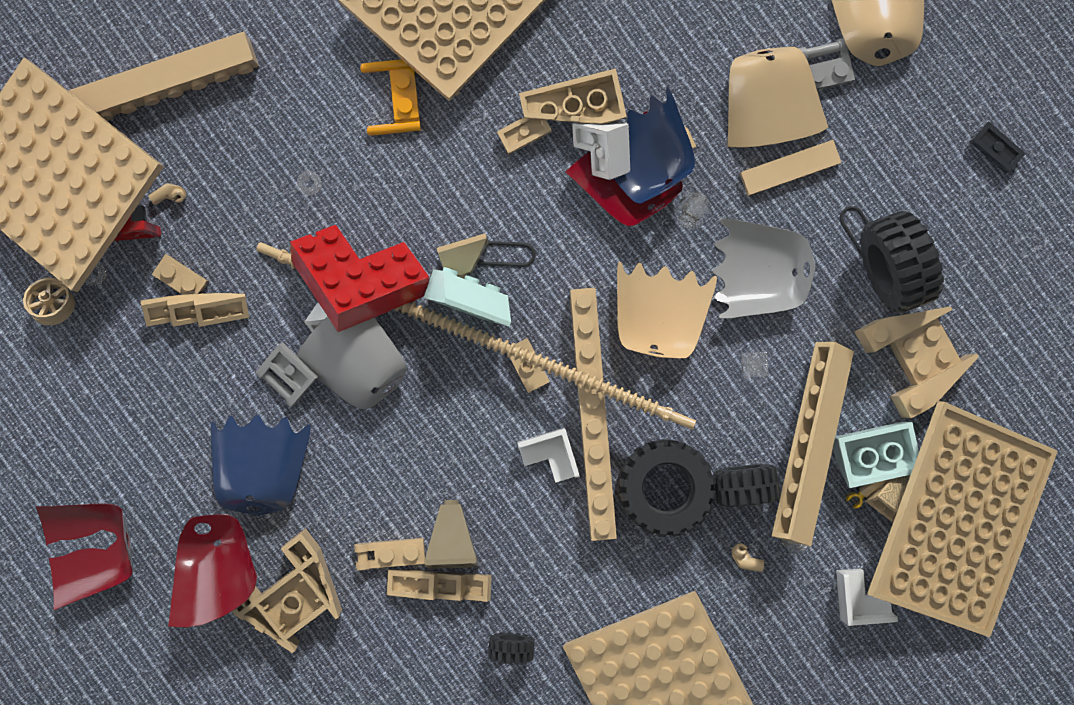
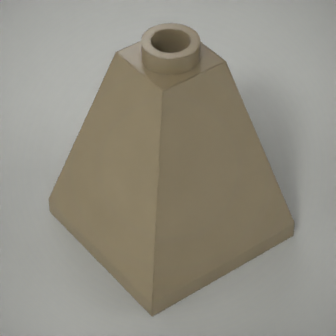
M445 500L444 505H440L425 557V566L429 569L479 567L464 512L458 500Z

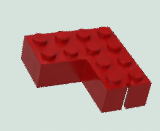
M336 225L315 232V237L309 234L290 241L291 262L337 332L424 297L429 284L428 274L405 242L359 259Z

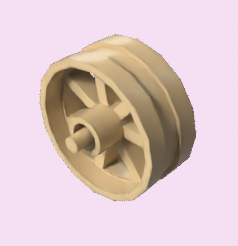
M56 278L37 280L28 287L23 298L24 308L36 322L42 325L62 323L69 318L75 307L74 295L67 286ZM53 288L59 289L53 294ZM66 293L65 300L59 299L63 294ZM36 298H39L40 301L34 303V301L36 300ZM42 308L39 315L35 314L33 310Z

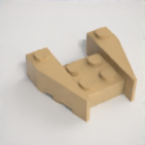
M951 306L878 319L854 331L866 353L876 352L890 345L911 385L890 396L902 418H913L933 407L978 358L977 354H967L959 358L938 320V317L952 310Z
M306 528L281 548L295 568L263 593L255 586V590L248 600L232 611L235 616L241 620H246L261 633L264 632L277 641L276 643L291 653L296 650L300 643L294 636L297 631L326 609L329 610L335 619L342 612L321 547Z

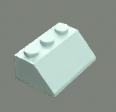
M446 267L443 268V271L433 269L424 295L425 299L488 322L510 327L511 317L508 295L500 293L499 287L487 283L485 287L478 284V279L466 275L464 279L457 277V271Z
M898 422L835 436L833 445L836 462L848 488L911 475L919 454L912 422Z

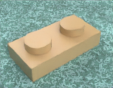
M524 117L497 131V135L508 155L552 133L547 120L527 119Z
M167 254L164 255L152 273L153 276L183 295L201 294L209 283L208 280Z

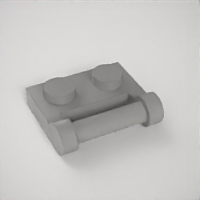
M844 38L837 39L834 43L813 48H798L804 53L807 61L809 58L838 52V59L809 65L817 90L851 83L855 80L848 47Z
M284 343L279 344L255 373L260 379L263 378L286 400L285 403L290 408L299 402L304 393L319 377ZM272 369L278 376H280L294 390V392H291L274 374L270 372V370Z

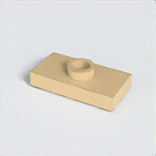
M528 338L515 344V347L522 346V350L528 348L530 353L534 351ZM514 356L510 357L528 393L550 382L545 371H541V367L534 368V364L528 366V362L521 363V359L514 360Z

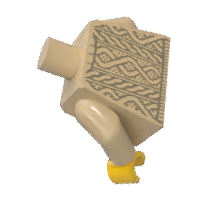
M911 475L862 485L858 493L850 492L846 496V500L849 501L854 496L858 497V502L852 507L859 508L863 503L862 499L866 497V503L894 522Z

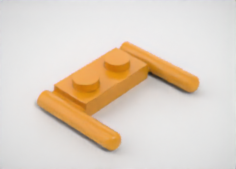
M402 59L362 63L360 65L362 73L390 71L395 120L393 124L368 126L367 134L374 136L421 131L415 71Z

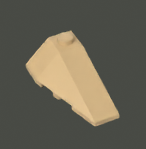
M616 69L519 93L524 118L605 124L627 118Z

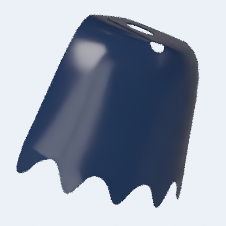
M668 86L666 87V103H662L656 97L650 96V110L648 113L639 114L634 110L628 111L630 172L613 179L636 203L641 204L665 192L691 174L695 167L693 148L675 99ZM671 178L672 182L665 185L666 180Z
M255 415L250 423L244 427L238 426L234 417L230 416L223 430L219 431L216 424L212 421L213 484L218 503L225 509L250 515H265L285 510L292 501L310 437V424H307L300 432L294 433L286 417L282 418L276 427L269 428L263 423L259 415ZM251 495L254 497V500H246V496ZM257 506L262 508V510L251 511L248 510L246 507Z

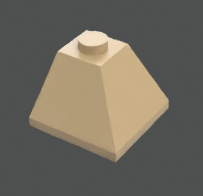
M481 234L438 247L437 251L443 268L446 267L457 271V277L464 279L465 275L472 274L488 245L486 234Z

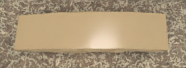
M189 294L141 300L146 327L172 322L173 327L198 322L199 327L249 318L245 294Z
M388 570L387 595L428 600L447 599L461 601L466 599L488 602L491 598L492 575L443 571Z

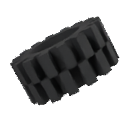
M502 632L500 634H491L489 636L488 658L493 661L498 660L500 663L506 662V664L532 662L535 639L526 634L521 635V633L512 634L508 632L506 634Z

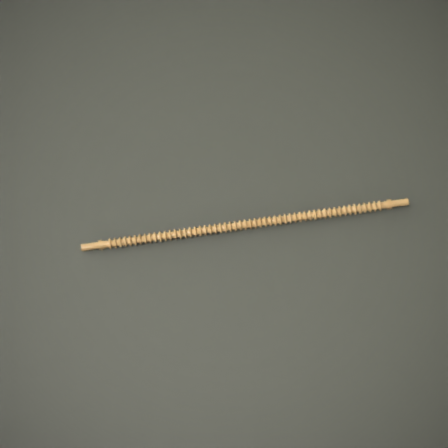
M261 242L258 244V252L273 257L282 264H290L291 268L295 269L291 262V254L286 250H279ZM415 302L395 309V311L400 309L402 314L407 312L409 317L414 315L415 319L421 318V322L427 320L428 325L434 323V327L441 326V330L446 328L448 333L453 331L455 336L460 334L461 338L467 337L468 341L473 339L475 344L480 342L482 347L487 345V349L492 347L494 352L500 350L501 355L507 353V357L514 356V360L519 358L521 363L528 362V366L534 364V368L541 367V371L546 369L548 374L553 372L555 377L560 375L562 380L568 378V382L575 381V385L580 383L582 388H585V386L589 387V391L595 389L596 394L602 392V396L609 395V399L614 397L616 402L622 400L623 405L629 403L630 408L636 406L638 411L643 409L644 413L648 411L651 413V416L655 414L664 421L668 422L669 420L693 430L696 420L674 412L670 407L658 405L657 401L652 403L651 399L647 401L644 399V396L639 398L637 393L632 395L630 390L625 392L623 387L618 389L617 385L610 386V382L605 384L603 379L598 381L596 376L593 378L589 377V373L583 375V371L576 372V368L571 370L569 365H566V367L562 366V362L556 364L554 359L549 361V357L544 359L542 354L537 356L535 351L530 353L528 348L522 350V346L515 347V343L510 345L508 340L503 342L501 337L496 339L495 335L489 336L488 332L483 334L481 329L476 331L474 326L469 328L468 324L462 325V321L456 323L454 318L449 320V316L442 317V313L437 315L435 310L430 312L429 308L423 309L422 305L417 307Z

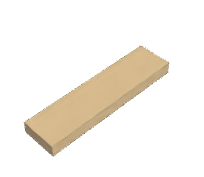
M834 140L742 171L739 174L746 194L750 196L839 165L841 160Z

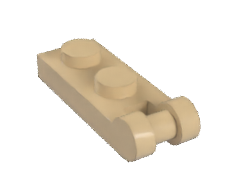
M424 538L354 544V550L358 556V561L355 562L356 570L425 564ZM367 551H374L375 559L368 560Z

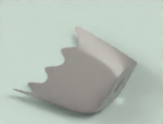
M735 219L720 220L729 229L730 234L728 237L714 243L718 249L725 253L723 263L713 269V273L724 281L725 288L715 294L714 298L729 306L726 312L719 315V318H736L790 310L802 305L807 300L815 273V261L808 239L799 233L777 227ZM806 262L810 264L808 277L804 276V265ZM797 268V277L792 275V270Z

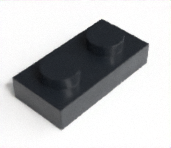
M989 121L969 141L1005 173L1010 172L1026 154Z

